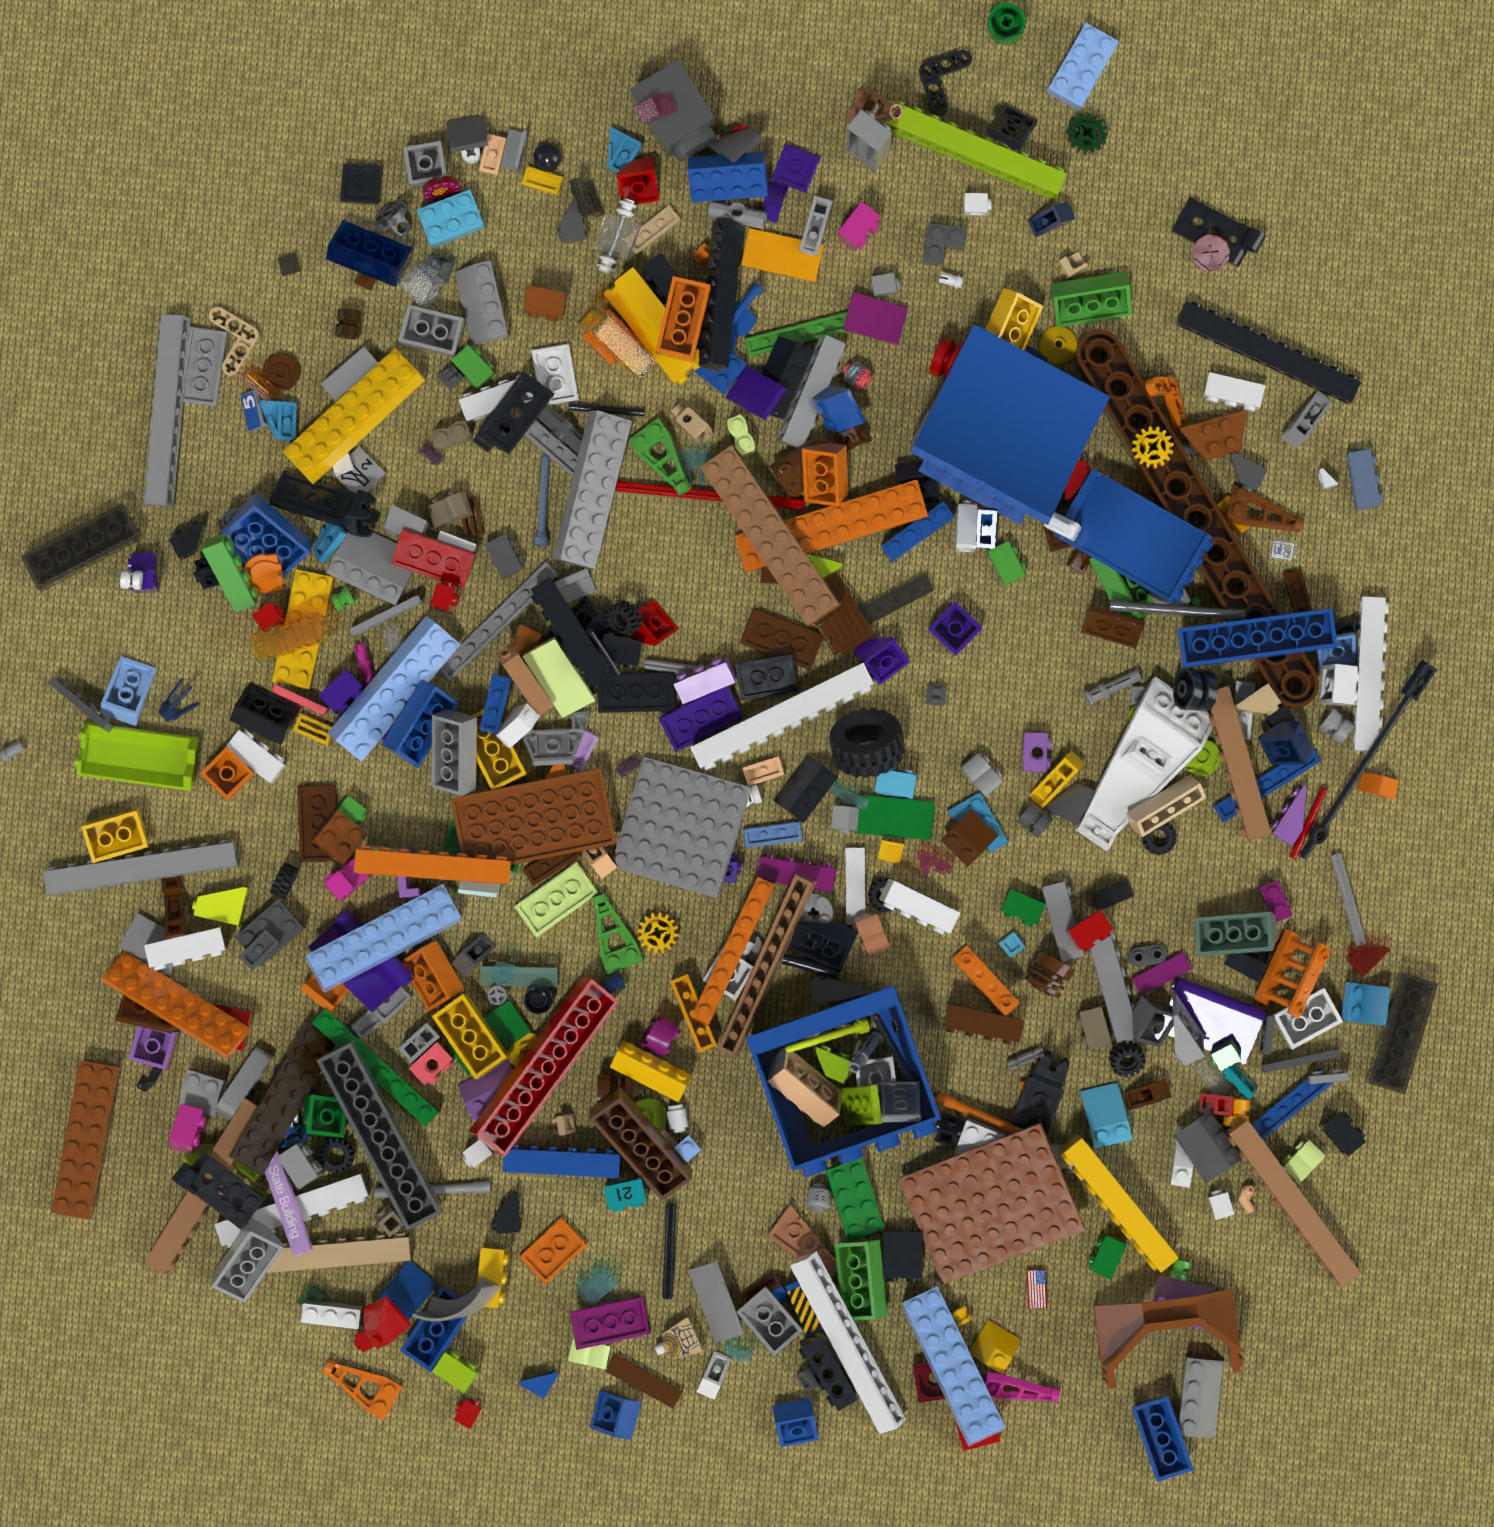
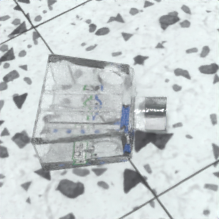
M432 260L430 264L427 262L417 264L399 281V285L421 308L433 306L444 284V279L438 274L442 266L436 260Z

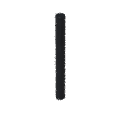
M568 403L569 411L589 412L598 410L608 414L643 417L645 409Z

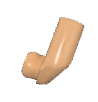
M1244 1185L1238 1197L1247 1214L1255 1210L1250 1201L1252 1193L1255 1191L1252 1185Z

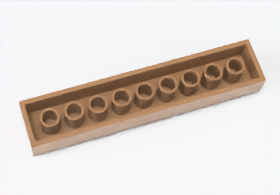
M731 445L700 467L805 624L810 627L841 605L736 448Z

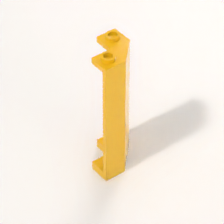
M632 267L614 282L615 285L605 291L604 297L674 386L678 383L682 385L689 379V371L692 369L696 371L700 368V351L696 350L694 363L656 354L655 350L665 307Z

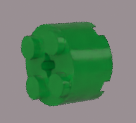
M1006 2L996 5L990 12L987 21V32L990 38L999 45H1011L1017 42L1023 36L1026 17L1024 12L1012 3ZM1003 21L1010 23L1009 27L1003 25Z

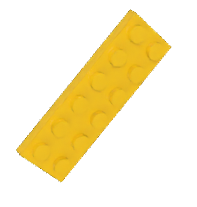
M296 569L272 682L305 689L311 688L334 577Z

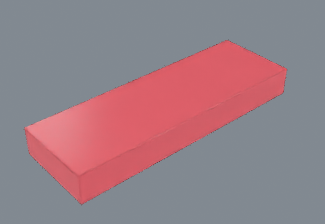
M274 685L272 689L278 695L324 716L327 715L329 709L278 685Z

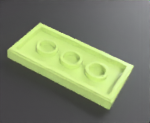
M556 636L522 655L562 718L595 701V696Z
M576 862L514 907L537 938L599 893Z

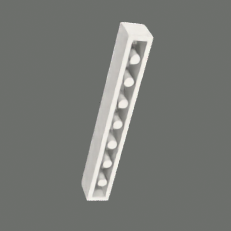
M1362 596L1360 598V629L1358 630L1357 648L1359 680L1356 683L1357 699L1354 705L1355 726L1353 728L1352 751L1368 752L1378 737L1379 729H1382L1383 720L1379 715L1380 710H1383L1384 700L1380 696L1381 690H1384L1385 681L1381 677L1386 665L1385 660H1382L1387 646L1386 641H1383L1384 633H1387L1388 626L1384 620L1385 614H1388L1389 604L1385 602L1386 598Z
M363 1173L300 1194L295 1196L302 1219L306 1222L312 1219L311 1215L318 1213L320 1217L329 1214V1209L336 1207L337 1210L348 1207L347 1203L355 1201V1204L366 1201V1196L370 1194ZM276 1203L257 1209L251 1216L252 1219L268 1226L272 1232H275L274 1228L282 1226V1229H284ZM229 1220L214 1224L221 1246L227 1245L228 1248L232 1246L246 1226L245 1224L240 1230Z

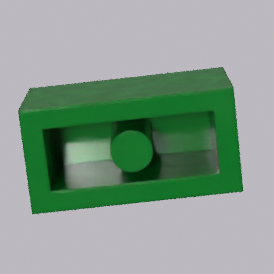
M1009 889L1001 911L1004 912L1003 916L1012 920L1017 917L1022 920V924L1032 927L1033 924H1038L1046 904Z
M1105 1234L1104 1237L1100 1236L1096 1244L1098 1250L1095 1255H1091L1087 1264L1090 1265V1271L1111 1280L1127 1245Z

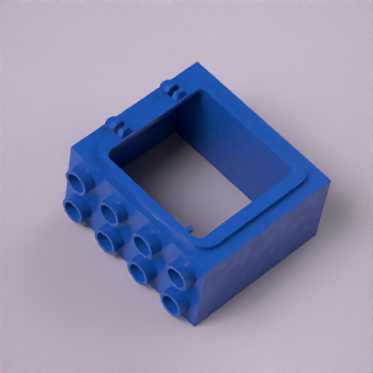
M895 985L746 1037L792 1171L801 1168L804 1178L825 1171L828 1168L825 1160L837 1155L841 1165L862 1158L864 1155L863 1146L875 1143L878 1152L900 1145L901 1141L898 1135L900 1133L912 1130L914 1138L917 1139L937 1132L935 1121L941 1119V1113ZM878 1012L910 1071L915 1072L920 1079L921 1121L882 1122V1124H875L829 1141L826 1136H823V1143L815 1144L810 1138L801 1110L791 1100H787L780 1091L774 1089L769 1084L768 1075L771 1058L780 1052V1046ZM892 1021H896L899 1032H894ZM899 1067V1070H900L901 1075H902V1078H903V1075H904V1074H903L902 1070H901L900 1067Z

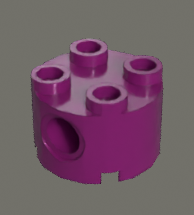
M658 1012L656 1014L657 1020L655 1018L651 1020L642 1036L645 1041H640L639 1045L653 1051L660 1057L662 1054L667 1056L672 1047L669 1044L673 1038L676 1039L679 1036L681 1029L678 1028L679 1023L667 1019Z

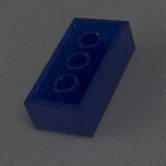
M342 220L329 242L326 260L397 287L410 264L413 248Z

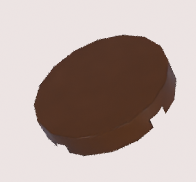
M275 354L269 357L263 365V379L275 391L284 392L291 390L300 379L301 370L299 364L288 354Z

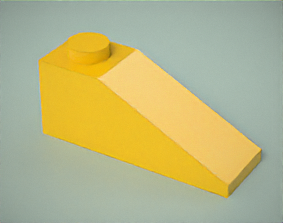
M1070 751L1029 796L1039 806L1044 808L1085 763L1074 752Z

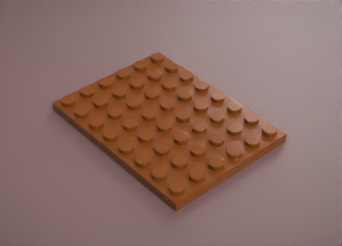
M1041 1122L898 1178L942 1284L1083 1232L1086 1229Z

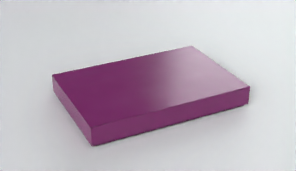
M853 292L843 330L898 345L908 308Z

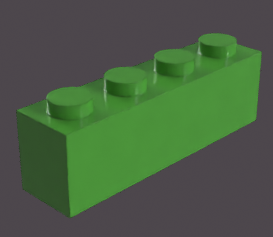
M223 533L204 540L201 550L236 613L255 606L259 593L257 588L252 586L248 571L243 569L240 556L236 555L233 550L234 546L231 539H228L226 534Z

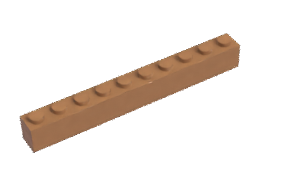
M801 873L795 874L717 1049L733 1057L740 1055L746 1042V1037L750 1033L817 883L816 880Z
M249 1097L244 1098L210 1154L211 1157L231 1172L234 1171L237 1164L234 1163L235 1160L228 1156L258 1105L257 1102ZM206 1173L202 1176V1181L206 1184L211 1183L213 1177ZM224 1185L219 1186L217 1190H222ZM187 1191L144 1263L162 1274H166L168 1271L172 1272L177 1264L175 1259L178 1255L181 1256L187 1248L185 1245L188 1238L192 1239L197 1231L195 1226L198 1222L202 1223L207 1213L205 1210L208 1204L197 1195L194 1196L191 1192Z
M1243 1118L1226 1132L1229 1135L1227 1140L1233 1147L1237 1146L1241 1152L1238 1154L1245 1163L1247 1161L1250 1163L1252 1174L1256 1178H1261L1263 1181L1261 1186L1267 1193L1271 1192L1275 1197L1272 1201L1279 1209L1281 1207L1286 1212L1284 1217L1290 1224H1295L1297 1235L1301 1239L1305 1238L1309 1243L1306 1247L1313 1255L1316 1253L1320 1258L1318 1260L1320 1266L1324 1270H1329L1331 1281L1343 1288L1361 1274L1251 1123L1246 1118Z

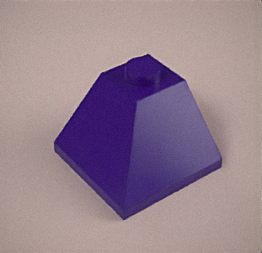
M893 637L869 639L853 650L879 686L909 663V660Z

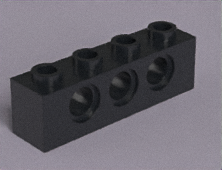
M818 1330L799 1341L801 1348L798 1350L803 1359L807 1358L810 1364L808 1367L813 1375L817 1374L820 1379L817 1383L821 1390L827 1391L829 1396L826 1398L831 1407L835 1406L840 1411L856 1402L858 1397L821 1332ZM822 1353L820 1358H813L814 1354ZM825 1369L832 1370L831 1373L827 1375L822 1374V1372ZM834 1385H841L840 1389L832 1390Z

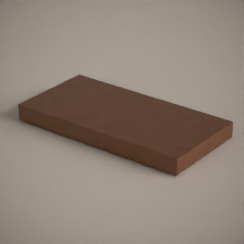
M753 608L739 644L770 656L792 653L793 665L811 671L823 637L818 632Z
M336 785L297 786L300 863L333 862L335 860L316 846L311 839L332 813L337 810Z

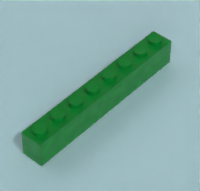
M324 1009L312 1022L338 1047L354 1040L374 1080L425 1127L440 1113L434 1105L333 1013Z

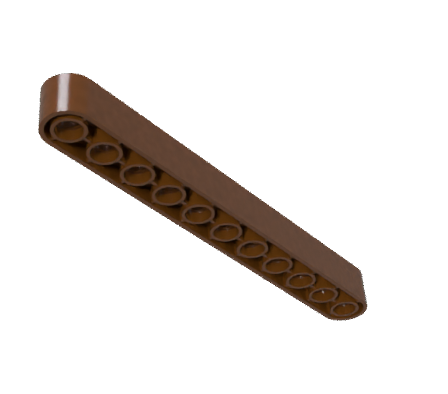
M1094 330L1087 333L1080 340L1075 351L1074 361L1076 368L1085 383L1110 396L1103 414L1156 504L1189 523V514L1194 512L1201 514L1204 523L1198 529L1213 537V545L1219 546L1223 551V557L1219 561L1211 560L1206 551L1202 557L1204 560L1201 566L1195 569L1217 607L1221 609H1246L1245 620H1247L1248 613L1252 611L1258 612L1262 618L1281 615L1153 396L1148 394L1143 379L1119 339L1106 330ZM1095 348L1103 349L1107 356L1106 360L1101 363L1093 361L1090 355L1091 351ZM1114 381H1121L1126 387V392L1120 396L1114 395L1110 390V384ZM1133 414L1142 415L1145 419V426L1140 429L1132 427L1129 421L1130 416ZM1149 426L1152 427L1153 431L1159 427V432L1161 433L1166 430L1165 436H1171L1168 442L1174 443V446L1169 448L1173 451V454L1167 455L1170 460H1163L1164 466L1158 463L1156 469L1153 468V464L1146 468L1145 462L1139 465L1140 458L1134 459L1137 453L1131 451L1136 447L1132 444V441H1138L1135 435H1142L1141 429L1148 432ZM1149 435V436H1146V437L1149 438V439H1154V438H1156L1157 436H1156V435ZM1162 440L1161 448L1165 451V444ZM1156 441L1155 444L1153 443V445H1149V446H1150L1149 450H1150L1152 447H1156V444L1158 443V441ZM1140 444V451L1143 455L1144 447ZM1180 480L1184 485V492L1179 495L1171 493L1168 487L1169 482ZM1235 578L1241 581L1243 585L1241 593L1233 594L1228 590L1227 583L1230 579ZM1225 619L1226 622L1238 621ZM1304 653L1282 655L1279 660H1271L1269 657L1249 660L1263 685L1269 684L1281 701L1278 706L1295 710L1309 704L1316 697L1319 689L1318 676ZM1289 678H1296L1300 681L1301 690L1298 693L1293 694L1287 690L1286 682Z

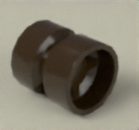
M346 308L337 309L336 320L339 321V324L335 325L334 336L345 339H359L360 328L358 324L361 323L362 312Z

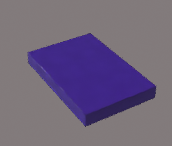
M746 366L725 398L759 418L766 420L787 389Z

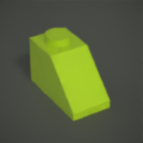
M807 554L823 578L842 568L843 563Z

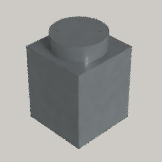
M679 59L629 89L632 103L666 158L674 154L678 162H683L708 148V143L717 139L713 131L716 129L715 117Z

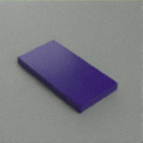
M726 686L687 702L658 717L672 747L677 752L743 718V715L731 691Z

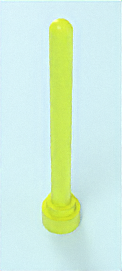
M860 1018L851 1026L788 1045L785 1050L787 1053H791L854 1032L864 1034L869 1032V1023L866 1018Z

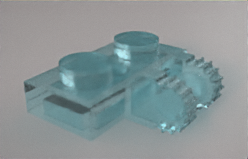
M713 449L677 451L683 469L687 470L689 484L692 485L693 482L691 470L698 469V482L704 484V475L700 467L714 458Z

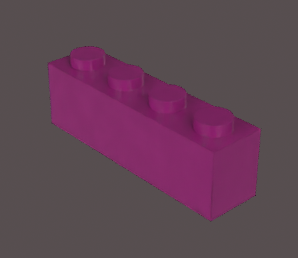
M764 854V857L759 858L756 879L759 877L768 882L791 885L795 874L801 873L817 881L814 889L832 892L836 869H833L831 864L821 863V866H815L813 861L802 860V863H796L794 858L783 857V860L775 859V855Z

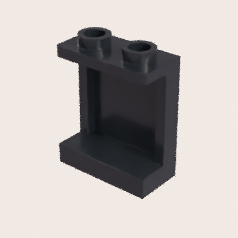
M883 1230V1278H887L889 1282H898V1278H906V1282H917V1279H922V1232Z

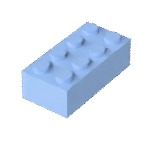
M1085 23L1050 84L1047 93L1074 109L1081 111L1117 48L1119 41Z

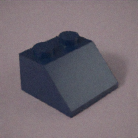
M1283 721L1258 737L1271 765L1306 764L1312 750V745L1300 721Z

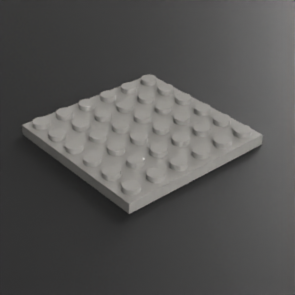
M643 757L612 859L617 867L616 869L718 899L751 787Z

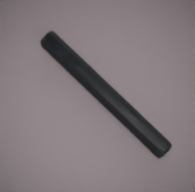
M674 1203L666 1204L663 1299H672L676 1227V1204Z

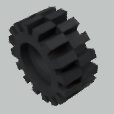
M625 600L617 602L605 614L608 616L605 618V621L609 622L606 625L607 627L611 626L612 629L610 631H615V636L620 635L622 638H627L641 627L642 620L640 618L642 616L637 613L639 611L638 608L634 609L635 605L633 603L630 605V601L625 602ZM620 614L624 616V618L627 621V624L623 622Z
M1165 823L1144 837L1141 836L1142 844L1151 854H1166L1174 848L1177 842L1176 830L1170 823ZM1156 830H1161L1166 834V842L1162 845H1156L1152 841V834Z
M284 862L271 886L270 893L284 900L295 882L299 868Z
M891 878L877 879L869 888V902L878 911H893L884 907V902L878 898L879 890L884 888L888 879Z
M1129 1040L1128 1044L1126 1041H1123L1122 1045L1120 1042L1117 1043V1048L1113 1046V1051L1109 1052L1110 1056L1108 1058L1115 1074H1118L1120 1077L1124 1074V1077L1128 1078V1074L1133 1077L1135 1072L1137 1074L1140 1073L1139 1069H1144L1143 1065L1146 1064L1145 1056L1138 1043L1135 1042L1133 1044V1041ZM1126 1056H1134L1129 1062H1120Z
M333 1138L326 1141L320 1148L319 1161L322 1167L328 1172L341 1173L347 1170L354 1161L355 1153L352 1145L342 1138ZM334 1148H339L344 1153V1158L340 1163H334L330 1160L329 1154Z

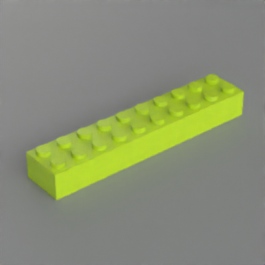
M890 100L893 104H899L903 110L902 116L899 119L883 122L891 128L890 132L1053 201L1057 200L1067 173H1064V169L1058 166H1053L1052 168L1047 166L1046 162L1036 158V160L1028 158L1029 155L1022 151L1016 153L1011 151V148L1005 144H1000L999 146L988 137L983 136V138L975 136L976 133L969 129H965V131L959 129L955 123H944L940 121L938 116L933 114L927 116L919 108L912 107L911 109L906 107L902 101Z

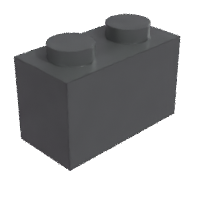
M504 534L485 544L502 580L523 570L521 565L524 562L520 554L515 555L513 548L516 546L511 537L507 538Z

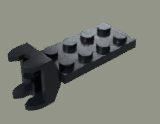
M287 471L282 472L269 499L270 506L338 527L343 525L351 535L358 537H370L373 534L369 527L363 525L364 522L375 523L379 521L377 514L368 510V505L376 504V499L372 494L362 490H358L354 494L352 491L319 481L312 484L306 477Z
M1051 1051L1044 1053V1056L1039 1059L1033 1077H1028L1010 1122L1022 1129L1041 1122L1046 1136L1065 1089H1062L1069 1069L1067 1057L1061 1059L1059 1064L1055 1061L1051 1062Z

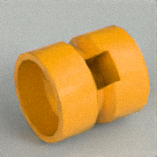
M1235 1099L1233 1116L1224 1115L1223 1125L1234 1126L1243 1118L1249 1121L1246 1113L1250 1110V1100Z

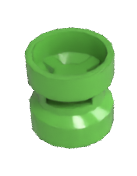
M347 587L342 588L340 593L330 595L338 612L344 610L346 605L351 606L355 604Z
M1177 1259L1172 1263L1173 1269L1170 1271L1169 1277L1187 1282L1189 1277L1187 1271L1191 1268L1192 1263Z

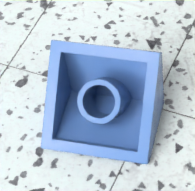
M1355 632L1336 635L1338 647L1335 649L1315 651L1318 669H1322L1323 665L1356 664Z

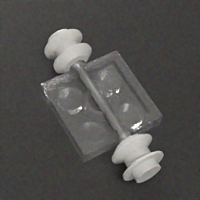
M626 198L623 201L619 200L621 208H616L620 215L619 217L608 213L604 214L593 245L594 250L606 253V255L599 256L602 261L600 264H596L599 267L598 270L609 274L610 271L614 272L611 268L612 264H617L613 258L614 256L629 261L641 228L640 223L627 219L634 216L631 211L637 207L634 205V201Z

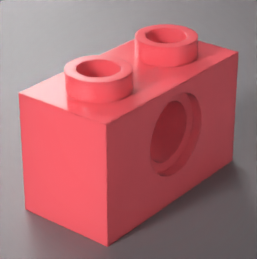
M436 1042L409 1069L424 1085L427 1083L432 1085L439 1078L437 1074L441 1070L445 1072L453 1065L451 1061L454 1058L439 1042ZM434 1059L437 1061L438 1067L436 1070L428 1068L429 1060Z

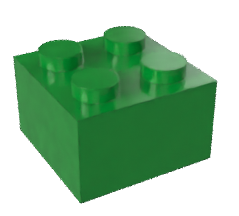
M307 1095L304 1101L301 1134L344 1138L346 1115L337 1098Z

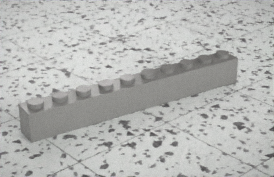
M161 314V320L159 321L160 336L157 341L158 357L155 361L157 368L154 378L155 391L152 397L153 414L150 417L151 433L148 439L150 444L147 454L148 469L145 474L146 490L143 494L144 504L154 507H174L190 318L183 315Z
M230 840L219 841L218 845L203 843L200 844L199 848L184 846L179 851L164 849L160 854L145 852L141 857H136L133 854L126 855L121 860H117L116 857L105 859V862L102 863L87 861L86 865L79 866V863L68 864L67 868L60 869V866L49 867L48 871H44L43 874L46 894L53 896L239 867L236 844L230 842Z

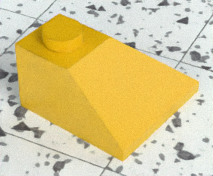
M987 1320L969 1353L1003 1375L1021 1339Z

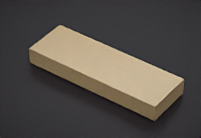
M668 205L628 236L625 242L637 256L680 222L681 218Z

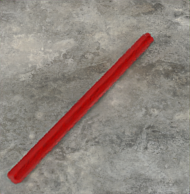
M617 481L615 490L618 492L723 502L716 490L691 488L686 493L678 495L673 486ZM768 496L775 507L803 510L805 506L804 499Z

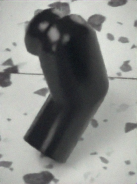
M1358 621L1335 623L1336 635L1342 634V631H1358L1360 629Z
M153 1067L146 1081L143 1079L138 1081L137 1088L141 1089L142 1092H147L156 1084L161 1070Z

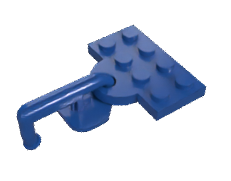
M758 283L753 285L740 303L735 300L729 368L715 372L700 367L694 371L724 395L748 365L736 356L733 351L736 347V337L747 335L756 323L755 315L747 308L757 295H762L764 292L763 286ZM699 337L697 349L700 351L701 339Z

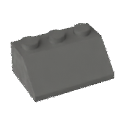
M1211 1110L1196 1117L1173 1135L1205 1183L1219 1176L1241 1160L1238 1154L1239 1151L1227 1140L1228 1135Z

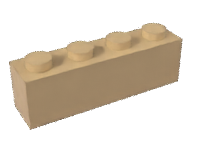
M1188 775L1126 813L1131 828L1144 837L1206 799V795L1201 783L1191 775Z

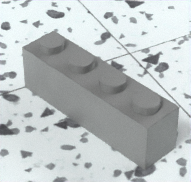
M1064 881L1042 887L1060 961L1064 962L1083 957V949L1078 951L1066 933L1067 930L1079 923L1075 922L1073 915L1076 914L1074 903L1070 904L1068 897L1072 896L1069 884L1065 885Z

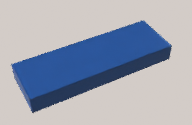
M492 674L479 730L497 734L499 731L512 678Z

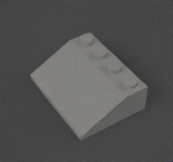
M347 532L326 573L396 606L400 603L414 571L391 564L397 543L375 533L370 537H358Z

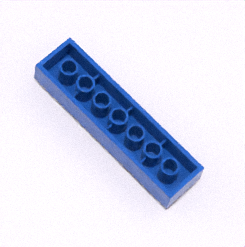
M1332 608L1179 628L1176 630L1181 669L1335 649L1338 647Z

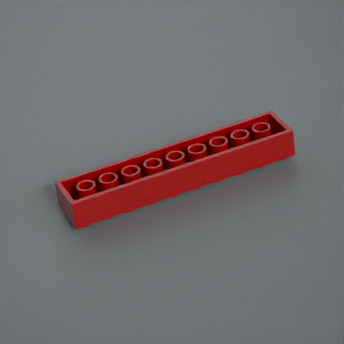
M582 976L470 1128L469 1132L495 1153L505 1157L619 1001L593 979Z

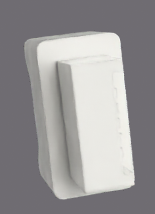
M1054 512L1048 525L1043 524L1047 529L1073 542L1082 528L1078 523Z

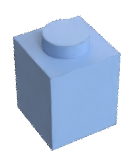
M690 1135L674 1147L686 1163L701 1151V1148Z

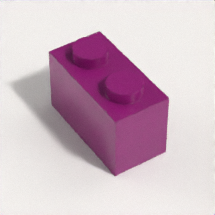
M1278 880L1258 888L1267 912H1272L1276 915V922L1293 916Z

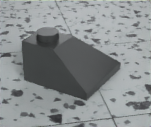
M1143 996L1132 1011L1133 1038L1139 1042L1161 1047L1174 1026L1173 1011L1156 1000Z

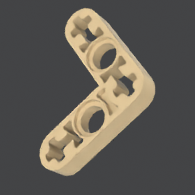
M214 307L209 312L210 321L238 338L222 364L224 374L234 377L240 372L258 342L259 332L255 327L220 307ZM220 311V315L223 318L227 319L225 322V326L222 325L224 324V321L220 319H217L215 321V317L213 316L214 313L218 314ZM231 321L239 322V328L236 331L229 329ZM244 325L246 326L244 330H246L247 332L250 333L251 331H254V339L250 338L249 340H247L248 336L243 332L241 333V336L238 335L242 331ZM240 346L246 349V353L242 357L237 356L235 353L236 349ZM234 356L237 360H240L241 362L240 364H238V362L236 361L234 364L235 371H230L228 373V369L226 366L232 365L234 360L231 359V357Z

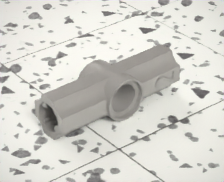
M711 201L709 205V218L718 220L727 218L741 223L742 226L747 225L761 229L765 227L767 222V212L746 208L739 202L727 204Z

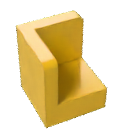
M881 840L878 860L900 863L904 844Z

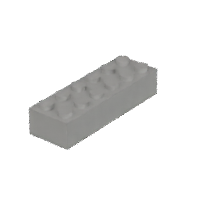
M860 110L847 127L845 150L876 173L890 154L891 128L883 122L881 124L875 120L876 117L871 112Z

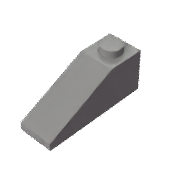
M819 194L814 195L799 248L800 252L818 256L833 206V198Z
M1319 390L1316 391L1286 428L1281 438L1296 449L1307 440L1333 402Z

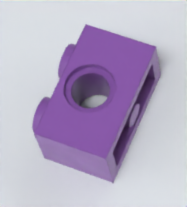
M1024 732L1022 772H1047V768H1050V757H1047V749H1051V738H1047L1048 733ZM1038 747L1042 750L1040 758H1035L1032 755L1033 748Z

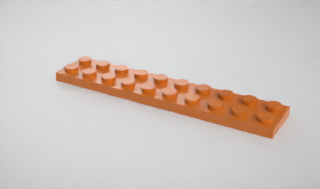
M914 480L842 502L840 507L830 506L784 521L805 552L809 554L929 516L919 482ZM745 533L736 535L735 539L745 573L766 567V564Z

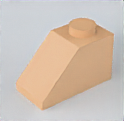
M603 847L582 851L601 879L617 868Z

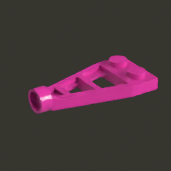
M988 1372L983 1380L992 1398L1058 1402L1060 1397V1387L1051 1386V1388L1002 1375L999 1372ZM1004 1385L1018 1388L1017 1391L1002 1390Z

